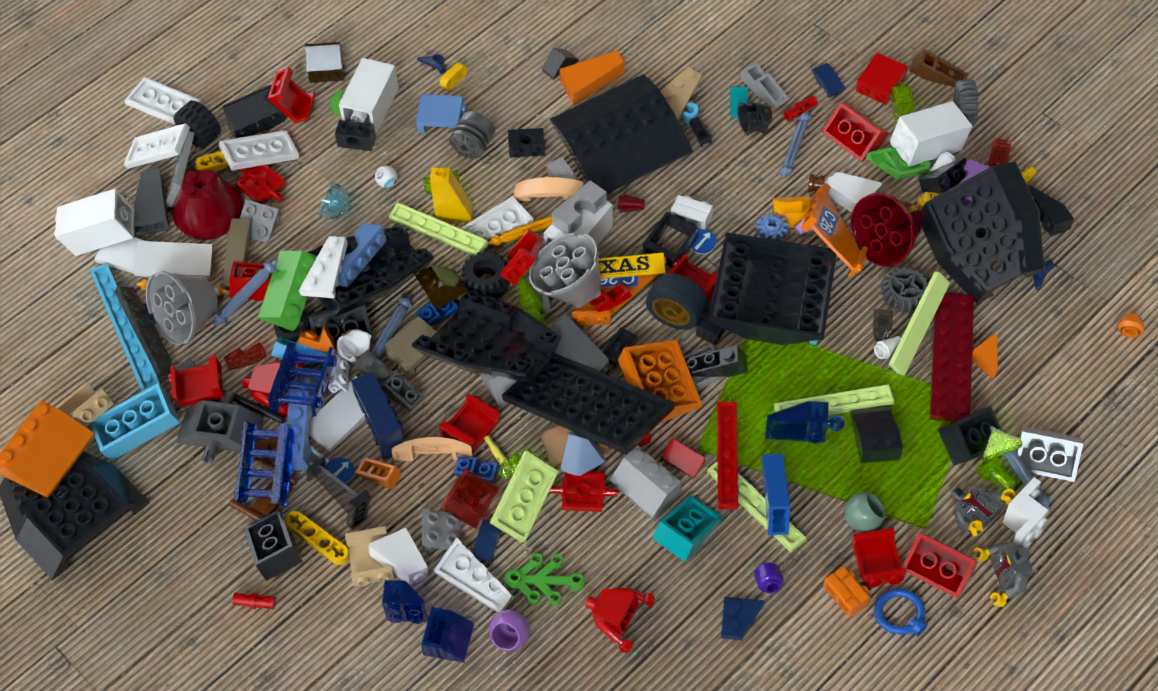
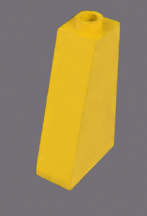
M450 167L431 168L430 185L436 219L446 223L473 221V205Z

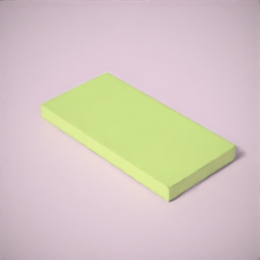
M524 451L490 523L520 542H525L559 471L530 452Z

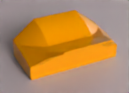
M810 196L773 198V216L779 213V218L785 217V223H789V228H794L805 217L810 205Z

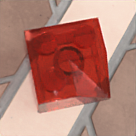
M464 469L446 496L441 510L477 529L500 488Z

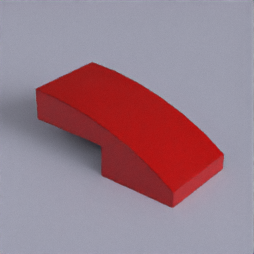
M620 282L608 293L602 289L600 296L591 300L589 304L597 312H603L618 306L633 295Z

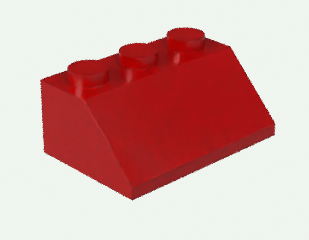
M840 102L822 130L823 134L861 162L867 159L868 152L877 151L889 135V132L851 104Z
M233 261L229 277V298H233L259 270L264 269L263 263ZM269 273L264 283L248 299H253L254 301L264 300L272 273Z
M919 532L901 569L904 568L908 574L958 599L979 561Z

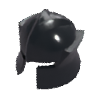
M739 102L737 113L744 134L749 136L753 132L765 133L772 121L771 108L757 102L751 104Z

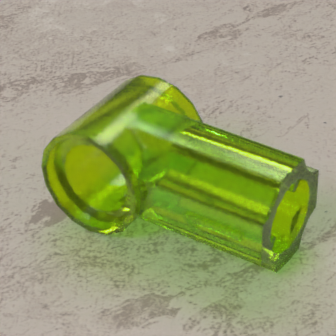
M991 455L976 467L977 473L985 481L990 480L1002 492L1006 489L1014 490L1019 483L1004 469L1002 461L995 455Z

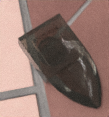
M874 309L873 334L875 340L879 342L889 339L893 327V310Z

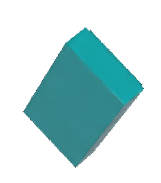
M730 87V118H738L737 106L739 102L748 104L747 87Z

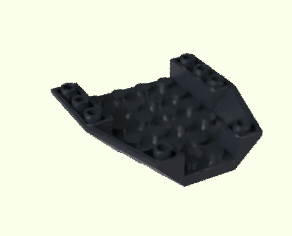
M1016 161L991 166L927 201L921 208L924 215L922 229L937 263L968 295L974 296L976 304L994 296L993 290L1022 275L1029 278L1045 269L1039 209ZM971 197V203L968 206H964V199ZM981 229H986L985 237L979 238L978 232ZM996 262H1001L1002 264L999 271L993 270V265Z
M400 225L385 228L383 231L387 241L349 287L340 285L335 287V298H317L335 317L387 296L409 278L414 277L427 268L434 258L433 255L426 248L414 249L410 244L408 232ZM354 235L345 237L348 242L345 255L353 252L358 247ZM318 246L307 253L318 256L323 246Z
M469 289L460 298L459 311L431 338L421 335L412 343V347L421 354L470 373H483L493 377L501 376L511 380L533 383L551 364L561 340V335L519 307Z
M85 451L81 453L48 498L6 477L3 478L0 485V497L17 543L52 580L69 568L65 561L68 557L122 514L129 510L133 515H136L150 503L113 464ZM66 491L63 497H56L58 492ZM90 516V519L87 522H80V519L82 517Z

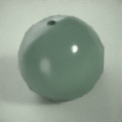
M861 492L853 495L847 501L844 515L847 524L858 532H869L876 530L882 524L885 511L875 495Z

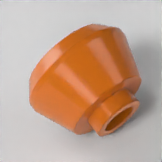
M1135 313L1124 315L1117 325L1119 332L1130 338L1140 336L1145 330L1142 318Z

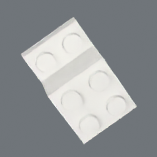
M1035 477L1009 503L1002 522L1016 533L1013 541L1015 546L1022 545L1027 549L1031 545L1030 541L1034 537L1037 539L1043 533V527L1048 521L1046 516L1049 510L1035 500L1040 493L1038 488L1041 483Z

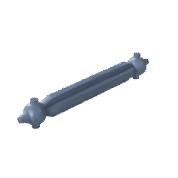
M809 111L802 113L798 117L799 123L785 157L784 166L779 170V174H782L783 179L793 172L792 166L807 129V123L812 119Z
M277 260L264 262V269L259 270L222 308L221 313L213 315L215 317L214 326L227 324L226 318L230 317L264 283L269 273L277 272Z
M411 295L398 299L400 305L394 310L371 350V353L377 359L383 354L386 348L385 343L392 338L406 314V308L413 306L410 300Z
M991 426V436L989 439L997 441L998 448L1026 486L1034 477L1010 442L1003 438L1005 431ZM1039 486L1038 490L1040 493L1036 497L1037 502L1050 510L1049 500H1051V497L1043 496V491Z

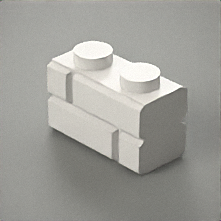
M678 195L671 208V214L678 215L686 222L694 223L698 229L706 230L712 218L713 206L706 201L699 202L693 200L690 196Z

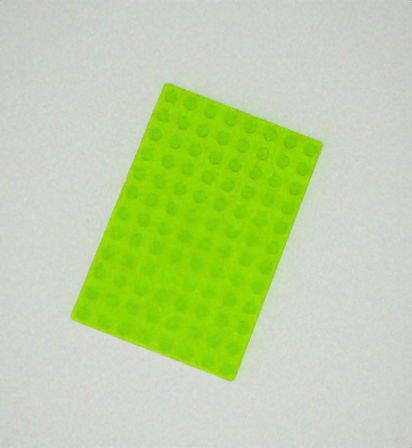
M745 339L741 349L747 355L748 372L728 377L718 399V402H737L738 465L762 473V455L783 454L787 482L847 502L855 494L861 492L871 493L883 505L885 516L925 529L951 461L938 432L939 428L951 422L929 419L931 384L803 342L780 345ZM889 384L894 404L880 407H890L900 432L903 450L900 460L861 464L850 412L778 424L774 403ZM717 404L698 445L700 452L717 457Z

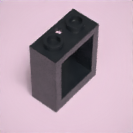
M666 211L642 244L643 253H664L666 266L673 268L675 261L678 258L681 259L684 254H687L697 240L698 227L694 223L686 222L678 215L670 214ZM668 227L688 236L676 254L656 244Z

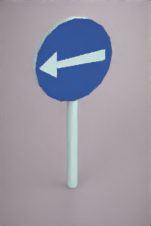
M698 230V238L691 247L693 252L707 254L714 250L716 246L715 235L708 230Z
M310 445L312 452L319 458H322L323 455ZM338 457L329 461L325 458L327 463L325 469L345 484L352 479L355 470L350 460Z

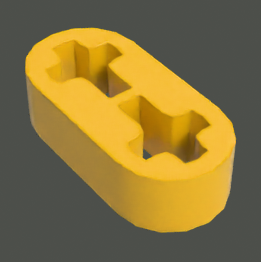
M460 62L456 63L441 77L440 86L446 90L452 89L466 76L468 67Z

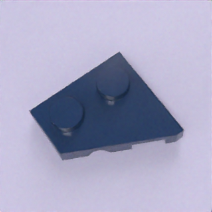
M724 597L721 639L743 640L747 630L756 620V616L763 609L765 600Z

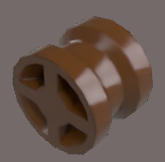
M810 174L808 192L817 191L824 184L825 176L816 177L814 174Z

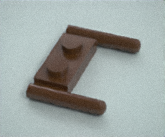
M266 460L261 462V467L277 476H275L252 505V509L235 499L229 501L231 507L255 521L275 512L293 490V486L299 481L297 477Z

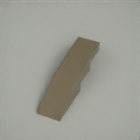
M232 219L224 265V288H229V277L233 261L246 262L247 255L249 254L250 219Z

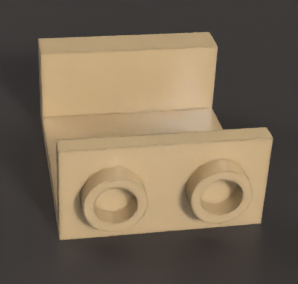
M85 382L59 403L56 408L84 427H87L114 404L103 389L95 393L89 383Z
M386 526L345 534L352 572L351 578L354 586H366L369 583H383L390 579H395L392 566L384 567L369 555V543L388 536Z

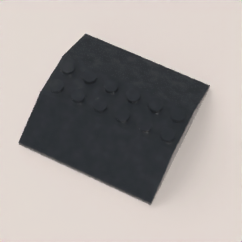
M645 74L550 118L553 127L586 182L591 180L606 191L607 194L693 153V149L675 113L660 90Z
M726 232L708 321L744 339L787 345L823 340L837 255L831 248Z

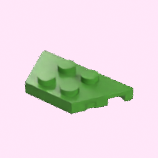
M894 147L868 152L866 156L867 160L897 180L925 174L930 170L929 160L908 167V163L902 160Z

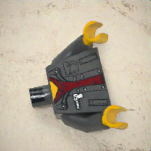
M958 487L951 495L958 502L954 511L958 528L970 532L974 537L979 535L1001 513L1004 505L1003 502L1009 505L1012 501L1011 498L1016 497L1014 490L1006 489L1003 492H994L974 487L966 494Z
M1001 542L988 546V549L975 548L973 550L975 553L981 552V556L975 558V560L985 561L991 555L990 560L1003 592L1002 595L996 592L990 595V599L997 600L993 605L1003 607L1006 604L1007 598L1012 599L1026 590L1028 579L1033 572L1028 558L1030 551L1022 545L1015 546L1014 543Z

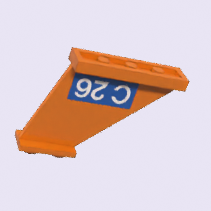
M825 182L813 195L801 229L807 232L812 228L850 268L847 276L851 278L854 273L858 274L863 269V262L867 258L866 252L868 248L866 246L861 250L858 248L828 195L831 186Z
M664 257L665 273H666V257ZM660 274L601 279L600 290L603 289L608 293L621 282L633 296L618 306L603 312H597L588 302L572 311L573 322L580 326L611 324V316Z

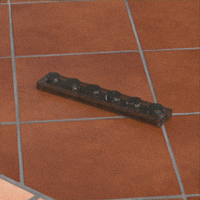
M134 286L117 287L115 294L156 375L168 376L171 374V366H174Z

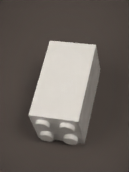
M361 59L339 103L342 120L374 124L375 135L377 134L399 89L395 65L372 59Z
M951 101L900 116L890 143L896 148L902 160L908 163V167L923 161L936 159L944 152L952 154L962 151L972 125L955 103Z
M112 189L57 207V214L55 216L56 230L54 234L57 240L75 256L134 238L135 209L116 189Z
M608 200L607 204L595 214L588 210L578 211L581 214L582 226L574 232L576 235L587 234L594 239L597 245L613 227V207ZM551 224L544 232L545 246L565 234Z

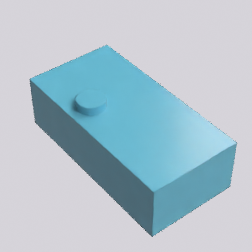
M157 383L104 412L90 424L101 453L112 461L178 425L180 421L169 393Z

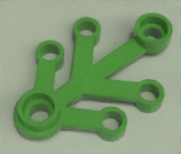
M534 553L525 566L520 570L512 569L508 571L504 578L507 587L514 590L519 589L528 598V602L531 605H537L540 602V594L538 591H532L526 584H534L549 599V603L553 606L561 603V595L557 591H552L547 585H569L570 589L576 592L583 590L585 587V578L580 573H574L571 576H548L556 568H560L563 565V557L560 554H554L551 557V562L535 575H527L535 567H540L543 564L542 555ZM535 558H539V559H540L539 562H534L533 560H534ZM555 559L561 560L559 563L554 562ZM515 576L518 577L517 580H512V579H511L512 577H515ZM576 578L580 579L579 582H574L573 580ZM532 596L538 597L536 600L531 599ZM557 596L558 600L553 601L551 598Z

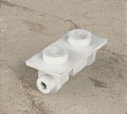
M337 354L335 361L330 364L329 377L331 379H329L328 389L332 393H336L340 389L348 392L349 364Z

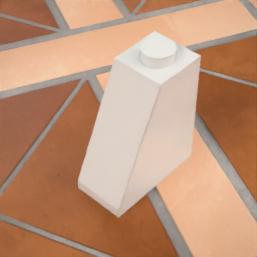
M836 172L832 177L829 176L825 180L831 186L828 193L829 197L851 213L860 199L872 193H881L883 186L882 183L840 172Z
M406 528L369 543L370 557L384 567L392 566L393 573L407 584L419 583L427 577L428 567Z

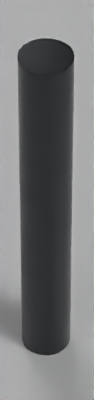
M235 394L233 397V401L280 424L285 420L284 416L238 394Z

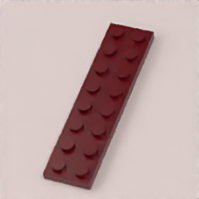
M945 292L934 315L930 420L954 422L971 414L973 295Z

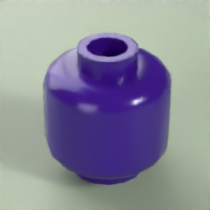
M761 563L754 571V578L762 592L775 593L783 585L782 573L779 566L775 563Z

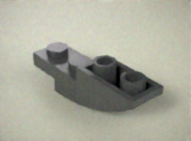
M368 350L354 362V366L364 375L373 372L376 379L381 380L383 393L387 392L391 400L412 411L425 398L399 373L392 372Z

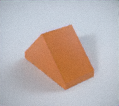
M997 335L989 337L976 347L972 354V361L991 378H995L998 369Z

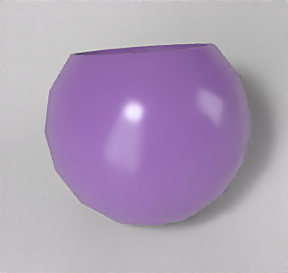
M512 609L503 610L491 620L488 633L494 646L502 651L513 652L527 643L530 625L526 617L519 611Z

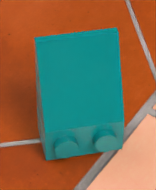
M690 495L660 520L652 539L685 562L699 549L722 521L723 517Z

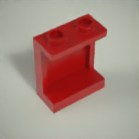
M876 53L858 78L856 92L887 105L889 97L900 81L904 82L906 79L908 66Z
M288 67L276 72L267 99L297 124L309 119L316 93L314 91L306 93L291 80L293 71Z
M528 229L507 254L506 257L510 261L501 271L500 275L515 285L536 261L544 239Z
M686 254L681 259L678 258L673 268L665 273L681 275L692 280L704 291L707 302L712 298L718 272L716 271L713 275L689 263Z
M216 356L208 357L209 364L178 371L175 366H171V374L168 376L172 390L169 391L171 400L175 401L178 408L194 405L201 400L211 401L224 398L222 366Z
M468 393L466 395V403L448 423L443 421L440 424V434L443 438L466 443L472 447V453L474 454L485 441L484 437L490 435L500 423V415L496 407L489 406L478 396H472Z
M894 528L853 534L851 544L862 586L876 588L882 584L889 583L895 585L904 581L906 572L904 568L901 569V563L894 542Z

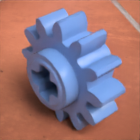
M770 212L769 217L762 215V220H757L756 233H759L760 238L765 237L766 239L783 241V236L787 237L789 223H785V217L780 219L779 213L773 216Z

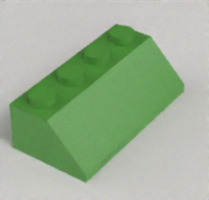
M305 251L279 252L276 264L277 272L272 273L258 319L291 331L296 329L307 296H301L299 289L318 256Z

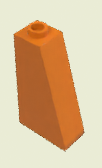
M616 50L559 69L560 82L572 104L575 105L623 75L626 62L624 57L620 56Z

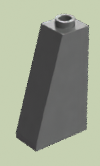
M159 169L141 172L133 204L135 209L134 237L170 230L167 206L165 204L164 183Z
M563 314L551 328L561 335V340L555 353L608 375L610 372L609 359L567 315Z

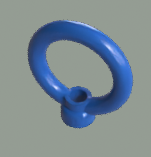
M901 588L891 589L883 593L876 601L874 607L875 618L884 630L897 635L913 632L916 636H920L927 628L928 623L924 620V604L914 592ZM894 597L909 599L916 606L917 615L912 618L908 625H892L883 616V606L889 599Z

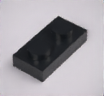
M622 327L617 331L602 351L609 359L610 364L614 366L619 364L618 358L624 347L633 346L637 340V335Z

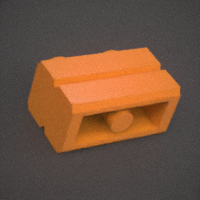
M842 566L835 573L824 579V589L849 618L869 605L871 598L869 590L857 582V577L851 570L848 571Z

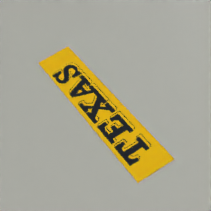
M664 253L599 258L600 279L665 273Z

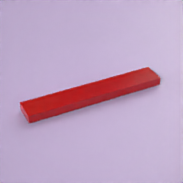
M717 402L718 509L738 510L737 402Z

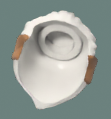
M350 329L337 340L336 353L344 360L355 362L367 350L370 351L372 336L359 329Z

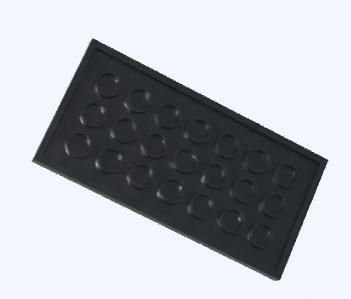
M556 353L551 364L533 383L517 381L502 394L503 401L625 455L675 409L674 402Z

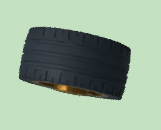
M669 273L657 278L646 299L648 311L655 319L664 325L680 330H688L695 327L707 304L706 294L700 286L681 275Z

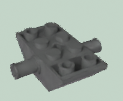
M224 390V398H221L220 402L201 400L186 409L176 442L205 447L201 458L205 463H208L209 459L210 464L214 463L217 449L248 453L247 448L257 441L263 420L262 417L240 405L231 404L235 394L228 390L227 394V390Z

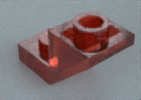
M993 139L988 166L1008 163L1012 144L1011 140Z

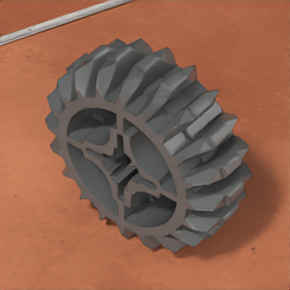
M963 79L957 81L955 85L953 102L970 124L975 126L979 111L978 87L974 80Z
M905 265L902 269L896 267L895 271L890 270L885 275L881 284L883 300L887 301L888 307L893 306L894 311L900 309L902 313L904 310H907L910 314L912 310H916L930 282V278L926 277V272L920 273V269L913 270L912 266L909 269H906Z

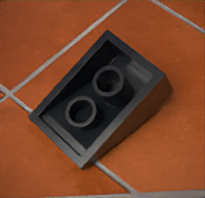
M991 405L938 429L953 466L970 461L998 447L997 441L989 439L991 436V426L1001 430Z
M890 407L850 410L860 463L900 460L903 445Z
M280 509L244 528L255 566L266 581L303 562L297 544Z

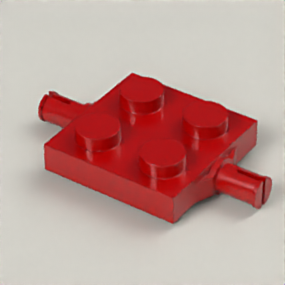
M267 165L255 166L250 169H238L243 173V176L235 182V185L254 202L263 204L271 197L279 203L283 201L284 197L278 191L287 185L286 180Z
M565 472L562 485L551 486L549 494H561L562 510L602 512L605 496L617 497L618 488H606L604 483L605 473L586 472L577 476Z

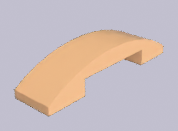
M558 177L528 179L515 184L513 197L517 201H531V197L562 196L566 200L569 196L574 195L584 185V182Z
M443 437L417 438L392 448L394 461H414V454L452 453L453 460H457L458 456L473 457L471 446L458 440Z

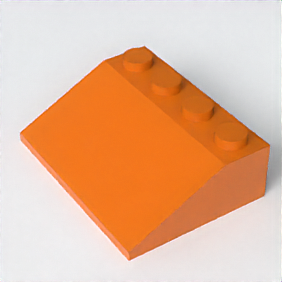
M677 340L624 347L618 361L626 383L674 402L675 409L660 423L702 408V402Z
M40 400L0 452V475L48 498L95 434L58 408Z

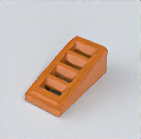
M367 457L363 458L355 472L357 476L389 489H394L401 477V472L397 466Z

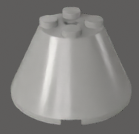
M570 233L556 238L539 252L537 261L530 267L529 279L536 291L572 304L576 308L582 307L591 300L598 298L601 294L598 246L594 239L587 234L576 235L575 233Z
M159 271L152 275L147 282L146 303L149 314L153 313L157 322L154 325L158 332L172 344L183 345L188 343L213 313L218 311L217 296L219 291L215 285L212 286L203 277Z

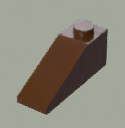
M925 49L914 57L909 72L924 80L955 87L957 81L967 79L969 74Z

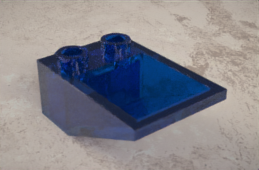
M806 401L767 415L765 439L802 441L813 444L825 443L827 427H830L833 431H841L844 428L845 422L841 416H833L828 419L829 402Z

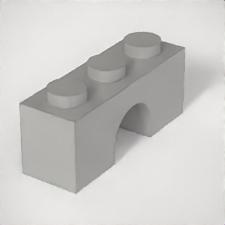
M590 180L585 185H582L574 195L569 196L560 207H556L553 210L552 225L565 235L574 233L582 226L581 214L578 211L588 210L595 214L607 204V192Z

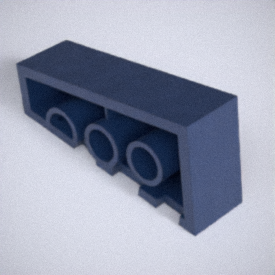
M373 372L351 380L353 393L362 414L364 413L369 429L371 428L376 446L379 445L382 460L393 457L392 448L403 443L402 432L404 427L401 420L397 421L396 419L397 413L394 406L390 407L389 405L390 399L387 392L383 393L382 391L383 385L381 380L376 379Z

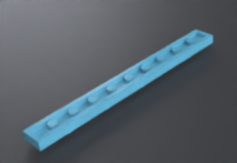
M106 263L91 269L90 273L141 391H144L159 383L156 373L108 264Z

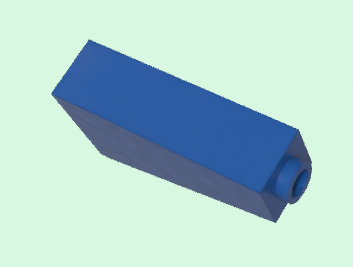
M783 454L762 455V476L768 536L789 535L790 502Z

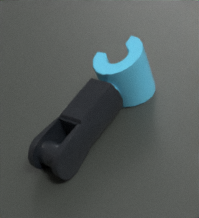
M693 102L687 103V112L683 113V121L690 125L700 147L707 143L711 144V137L699 118L698 106Z

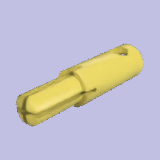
M490 435L485 436L484 440L490 447L489 449L501 466L505 465L508 462L507 458L498 445L494 443Z

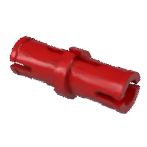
M811 95L802 102L798 101L795 103V106L783 112L784 118L789 122L818 105L816 97Z
M234 592L232 603L234 606H247L251 609L266 608L274 610L276 597L258 595V593L243 594Z

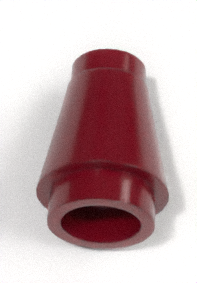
M625 194L618 197V210L622 212L644 210V199Z

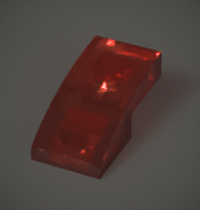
M259 342L244 352L239 347L223 358L228 370H234L253 365L265 359L267 355L264 346Z

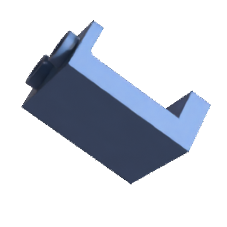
M421 94L416 118L417 131L425 133L426 126L455 128L463 114L467 111V105L463 102V96Z

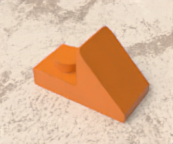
M325 323L320 336L310 330H301L298 344L335 355L337 345Z

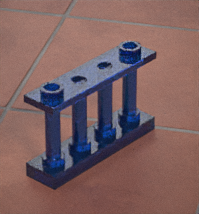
M288 342L268 396L270 411L278 412L280 404L283 405V403L311 406L312 416L316 417L318 410L323 407V395L332 369L337 365L334 347L329 348L326 357L300 354L296 350V343ZM298 361L324 364L322 370L294 367ZM293 375L319 378L317 384L295 382L289 379ZM296 389L313 391L314 395L313 398L285 395L284 393L285 390Z
M244 422L241 430L242 441L237 482L234 488V501L247 504L248 497L270 498L271 504L287 506L296 426L280 423L278 430L256 429L257 425ZM255 437L277 438V449H254ZM253 457L275 458V468L273 470L251 469ZM250 477L273 478L272 489H249Z

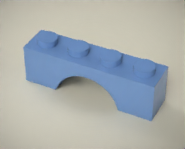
M363 223L354 233L358 247L353 252L345 255L344 260L341 261L342 269L341 273L338 274V285L349 287L387 241L382 226Z
M309 388L290 390L284 462L291 471L307 470L312 458L308 426L310 418L315 416L316 398Z

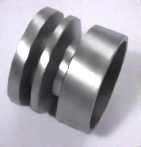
M474 111L465 112L451 133L449 143L463 157L478 159L494 136L495 127L484 115Z

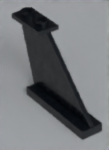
M324 456L320 459L315 458L308 464L307 481L310 482L316 478L347 512L346 524L352 529L367 518L371 495L367 490L358 494L325 469L326 459Z

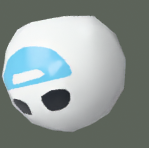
M387 165L378 168L375 173L376 183L383 188L392 187L397 181L396 170Z

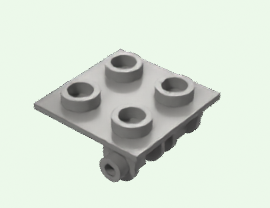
M250 200L245 201L240 219L251 220L250 239L268 244L274 224L276 222L279 223L281 219L278 216L279 209Z
M422 509V546L425 552L430 553L434 548L448 550L456 538L461 541V515Z

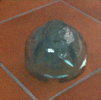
M334 182L331 184L326 197L319 207L318 214L327 219H336L342 213L346 214L350 208V204H348L349 195L345 188Z

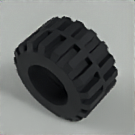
M188 101L173 116L176 126L186 123L190 127L189 131L195 133L192 144L200 148H205L221 132V127L216 117L208 108L197 101Z
M485 251V253L477 252V255L472 254L470 259H466L465 265L462 266L464 284L468 290H475L486 296L499 299L498 296H504L505 291L509 289L508 285H510V282L500 275L507 265V261L503 260L501 255L497 256L495 252L489 253V251ZM484 274L494 275L493 277L488 279L478 278L479 276Z

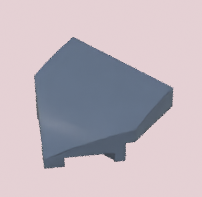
M570 432L560 471L580 476L606 462V459L595 445L596 441Z

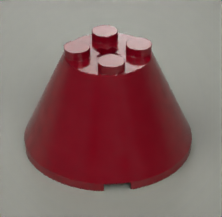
M189 171L186 173V177L173 204L172 218L177 229L179 228L184 235L198 240L216 239L227 234V231L230 230L232 219H240L244 200L237 188L217 176L214 171Z
M872 193L860 199L855 205L850 219L851 235H854L860 250L864 246L868 248L866 252V259L878 266H893L901 263L909 256L921 231L924 215L921 210L910 202L885 193Z

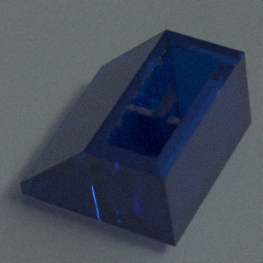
M384 581L382 605L387 621L392 623L406 621L413 624L428 622L429 618L425 601L406 581Z
M431 607L421 643L423 655L465 663L474 623L452 610Z

